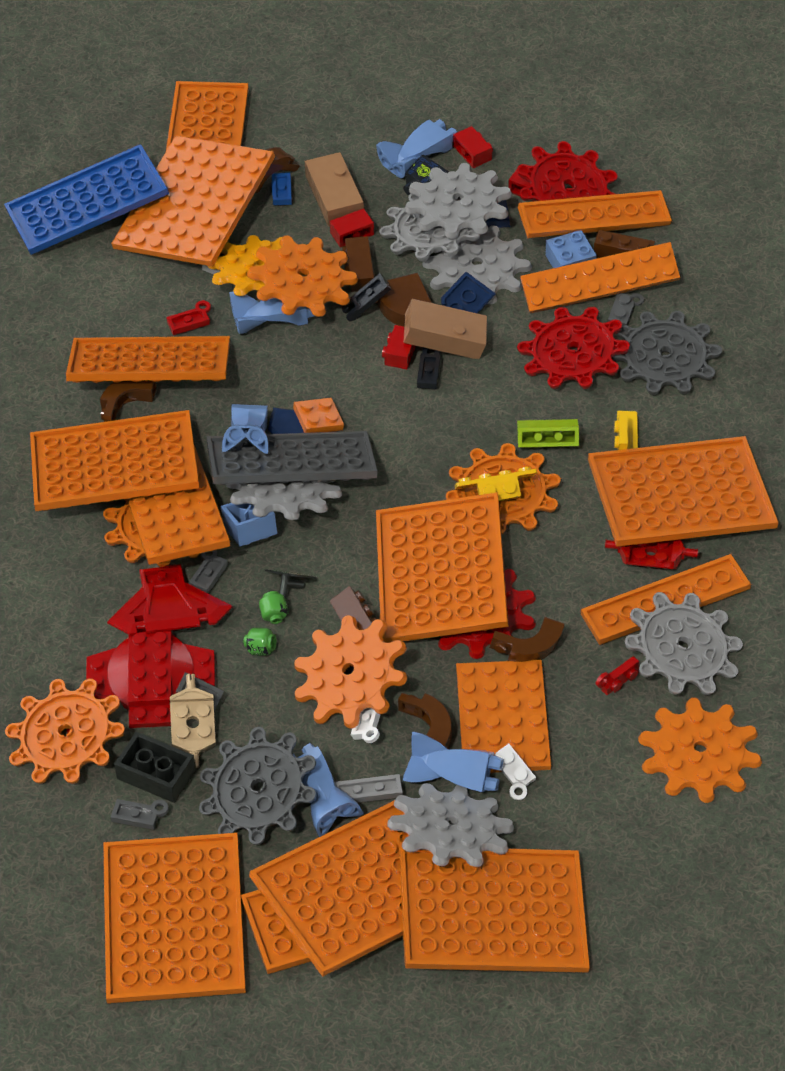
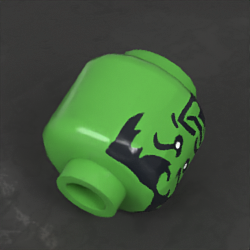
M267 592L260 599L259 607L263 620L270 621L271 624H278L288 615L286 599L279 592Z
M252 628L244 636V646L247 647L251 655L268 656L276 648V635L270 629Z

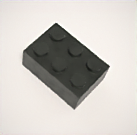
M135 732L114 764L118 780L173 803L195 772L194 755L139 732Z

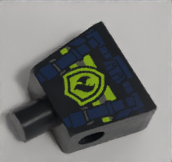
M421 155L406 171V185L403 189L407 195H410L409 187L411 183L430 182L429 173L432 168L438 167L445 173L449 171L425 155Z

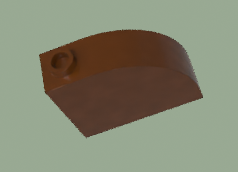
M418 273L386 280L391 290L375 302L378 304L381 313L389 321L405 327V313L411 299L431 303Z

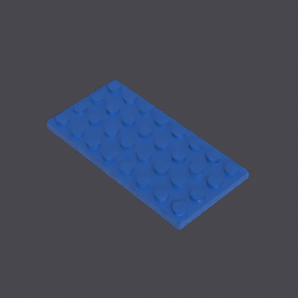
M140 144L4 205L30 255L168 195L169 192Z

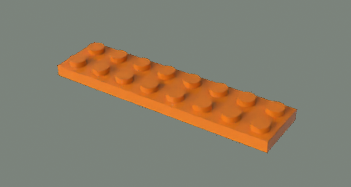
M661 190L523 202L518 205V211L527 238L565 235L580 230L583 233L598 232L599 230L611 231L670 225L672 221Z
M671 242L522 275L520 279L529 313H535L680 280V274Z
M729 554L581 609V616L598 644L601 645L641 630L638 625L631 621L630 613L635 608H640L645 612L655 611L653 596L657 592L666 594L669 600L677 605L684 602L686 594L694 593L700 599V608L749 590L751 584L733 556Z

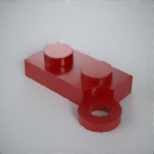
M202 300L196 303L195 309L166 317L173 336L210 325L207 315L211 310L210 303Z
M632 656L612 672L602 673L596 680V686L601 688V691L606 695L619 691L626 681H632L637 677L639 673V660Z

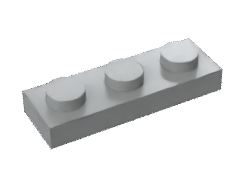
M400 774L334 782L336 787L347 793L357 803L392 799L403 795Z

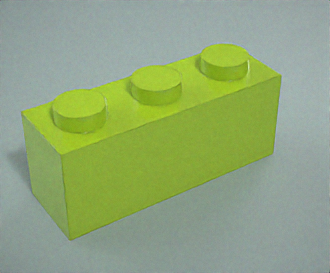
M578 419L518 420V447L579 446Z

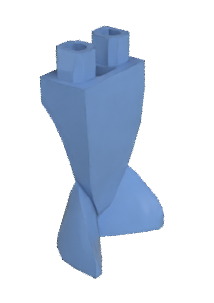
M440 119L436 122L427 120L412 132L404 145L387 141L378 143L376 145L378 157L385 168L397 177L403 178L406 176V171L421 155L426 156L438 152L446 153L453 148V134L457 133L454 128L446 131V125Z
M229 292L233 317L239 334L246 333L266 321H283L299 326L308 324V318L315 316L307 307H299L294 314L286 315L281 311L282 301L276 298L258 302L248 295L237 296L234 292Z
M232 404L231 427L224 433L222 452L228 451L246 437L260 451L268 454V438L265 433L268 406Z
M412 732V756L403 776V781L422 782L443 777L457 785L475 791L498 790L499 779L489 776L491 769L499 771L502 769L503 758L494 755V752L485 750L447 749L427 735Z
M311 743L304 746L302 749L303 755L298 758L311 755L316 760L315 769L303 777L302 783L316 791V798L311 803V816L318 836L321 837L328 832L337 816H361L364 813L353 798L335 786L334 778L319 747H314Z

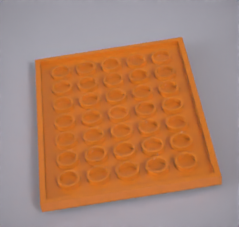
M175 136L156 168L169 194L131 210L111 243L113 249L213 267L275 158L274 151Z
M189 410L30 432L35 511H47L56 508H68L70 506L89 505L91 503L199 488Z
M746 436L588 453V462L616 547L778 528L777 517Z
M498 492L376 510L380 620L385 621L387 624V630L383 635L385 643H391L396 640L409 641L508 627Z
M394 801L261 865L249 873L251 880L322 977L403 936L399 849L404 839L409 835L404 831L391 830L387 826L391 816L404 815L403 811L395 808Z
M224 833L103 842L107 1003L246 993L238 834Z
M400 846L405 968L588 973L590 967L579 851L508 849V852L505 854L483 851L481 853L484 859L482 866H471L461 857H453L446 866H438L432 861V852L426 849L407 852Z

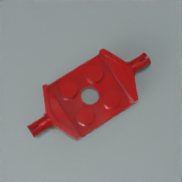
M681 539L617 547L615 541H605V548L618 549L617 553H620L622 562L629 565L676 569L680 561L684 559V556L696 558L698 556V549L683 547ZM653 552L655 555H648L647 553Z

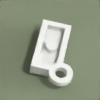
M366 708L360 713L359 724L352 728L351 736L354 740L363 739L366 743H373L380 736L377 729L380 714L376 713L372 708Z
M508 743L494 755L504 759L501 771L512 784L510 796L514 800H522L527 795L526 786L536 780V776ZM520 788L523 793L516 795L514 790Z

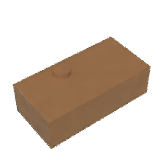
M340 152L305 161L306 178L328 226H330L331 220L364 208L363 200Z
M411 299L405 313L404 343L480 359L486 346V315Z

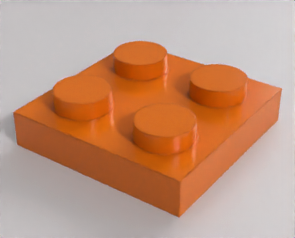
M332 398L294 402L293 409L304 433L343 430L344 423Z

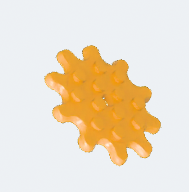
M250 235L244 245L226 243L221 251L225 256L218 257L213 267L207 266L210 269L220 270V272L213 275L212 283L216 285L234 284L233 292L237 296H244L252 290H259L265 286L264 283L248 278L247 271L252 266L264 265V262L256 257V252L260 247L264 246L272 250H279L282 237H279L274 242H270L269 240L261 241L258 236Z

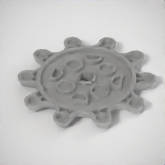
M462 163L456 172L445 173L438 167L432 168L429 173L430 182L411 183L409 192L419 198L407 202L405 206L407 214H422L424 216L418 224L420 230L429 231L433 227L440 226L445 229V236L447 238L454 239L459 236V232L464 228H470L477 234H485L488 231V226L485 223L487 219L507 218L508 210L498 203L502 200L510 199L512 192L508 187L493 186L498 180L495 171L489 170L483 174L476 175V173L472 172L468 163Z
M410 194L408 198L409 201H414L419 197ZM405 207L389 208L386 213L395 222L391 225L383 226L379 231L380 235L385 239H397L390 246L394 254L399 255L407 250H415V256L419 261H426L433 252L444 251L448 256H455L458 253L460 241H476L481 235L475 233L470 228L462 229L459 232V236L454 239L447 238L445 236V229L440 226L433 227L429 231H422L419 229L418 224L424 216L422 214H407Z
M490 226L485 234H481L480 238L476 241H460L458 253L455 256H448L444 251H441L439 255L429 256L426 261L422 262L424 268L434 269L439 273L430 282V287L434 290L452 287L465 272H468L495 293L500 289L519 292L522 289V285L514 276L518 272L530 271L532 264L529 260L519 259L515 256L517 252L524 248L520 239L511 241L500 240L501 232L497 226ZM481 261L482 264L474 265L472 262ZM495 295L487 304L496 303L497 296Z
M336 480L226 484L228 488L240 490L231 495L230 502L235 505L253 504L252 513L257 517H264L268 513L276 511L283 513L286 519L296 520L300 517L299 512L301 510L310 509L317 513L328 511L327 503L323 499L340 498L342 496L339 486L328 484Z
M657 592L653 596L655 611L645 612L640 608H635L631 611V621L640 627L641 632L636 635H628L625 638V646L627 649L639 651L645 656L646 660L639 667L641 676L645 678L654 674L665 676L668 680V690L673 695L680 694L684 689L685 683H692L699 688L702 694L710 695L716 690L715 683L713 682L714 675H721L728 679L737 676L738 668L727 659V653L739 651L743 643L740 638L727 636L723 633L722 625L728 620L726 612L716 610L710 614L704 613L699 608L700 599L694 593L686 594L684 602L677 605L673 604L667 595L661 592ZM678 642L687 643L688 648L686 649V647L678 645Z
M425 783L419 789L420 798L399 795L394 801L395 808L403 811L404 815L391 816L387 822L388 828L394 831H404L409 835L402 842V848L405 851L415 852L420 849H426L432 852V861L438 866H446L451 858L461 857L469 865L479 867L484 862L481 854L483 851H492L497 854L508 852L507 842L497 835L511 833L514 830L513 822L508 818H499L492 814L499 807L497 800L489 797L483 800H475L468 796V789L463 786L456 785L452 792L448 793L440 792L433 785Z

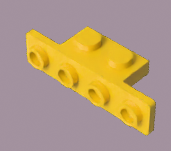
M617 411V421H614V433H617V436L614 438V448H617V450L638 448L636 411Z
M523 467L518 469L519 472L511 473V470L499 472L497 476L483 474L479 476V479L471 480V477L461 478L455 484V490L477 486L478 495L498 492L499 501L521 497L518 479L535 476L537 470L531 469V467Z

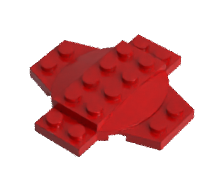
M145 629L137 630V634L128 635V638L120 643L118 647L86 658V679H94L96 681L97 690L95 694L117 696L123 707L129 710V728L171 726L170 696L176 694L175 692L185 672L190 675L195 674L196 678L215 687L214 650L183 644L172 635V630L146 633Z

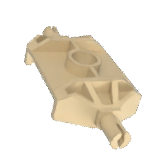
M187 674V688L170 696L172 746L194 755L195 766L199 768L200 753L216 746L213 694L195 687V674H191V680L190 674ZM196 719L199 725L196 728H190L187 726V721Z

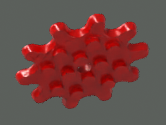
M566 141L558 143V150L554 154L546 152L542 147H534L531 153L536 164L533 166L520 164L517 167L518 175L530 182L528 187L520 190V198L523 201H546L616 194L609 191L607 185L617 180V173L613 170H600L597 168L596 161L599 155L596 151L588 150L584 155L579 156L572 152L571 145ZM565 184L571 185L572 188L565 189Z
M559 307L554 311L555 320L553 322L543 323L539 320L530 322L529 330L536 337L531 341H522L517 345V350L520 354L534 357L531 362L524 366L526 374L529 376H535L540 373L549 374L547 382L552 389L560 388L562 383L567 380H576L581 388L588 389L593 383L592 376L594 374L606 373L611 376L615 375L618 372L619 365L611 358L618 354H626L630 348L628 341L616 340L613 337L616 333L620 332L622 322L617 319L606 323L599 322L597 320L599 311L595 307H588L580 316H572L567 308ZM571 347L577 348V351H576V350H570L569 348H571Z
M506 569L504 573L508 627L445 635L438 642L439 648L450 650L456 644L462 643L469 647V655L473 659H481L485 655V648L491 644L495 631L512 636L513 631L517 629L528 631L534 629L536 625L535 620L531 616L522 613V608L535 602V594L531 590L518 591L513 589L512 585L516 581L517 575L512 569Z

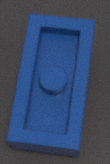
M290 173L272 174L273 205L292 204Z

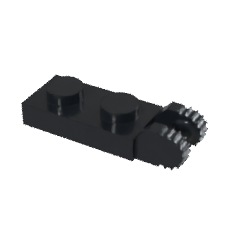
M379 273L351 296L347 305L341 307L343 313H348L346 315L348 321L351 322L358 319L361 313L391 290L382 274Z
M423 347V352L420 355L417 388L437 389L440 351L434 350V354H428L429 348Z

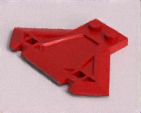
M181 564L140 569L139 574L142 588L107 621V624L128 635L137 634V630L145 629L146 633L200 627V622L208 621L209 625H216L232 609V605L186 583Z

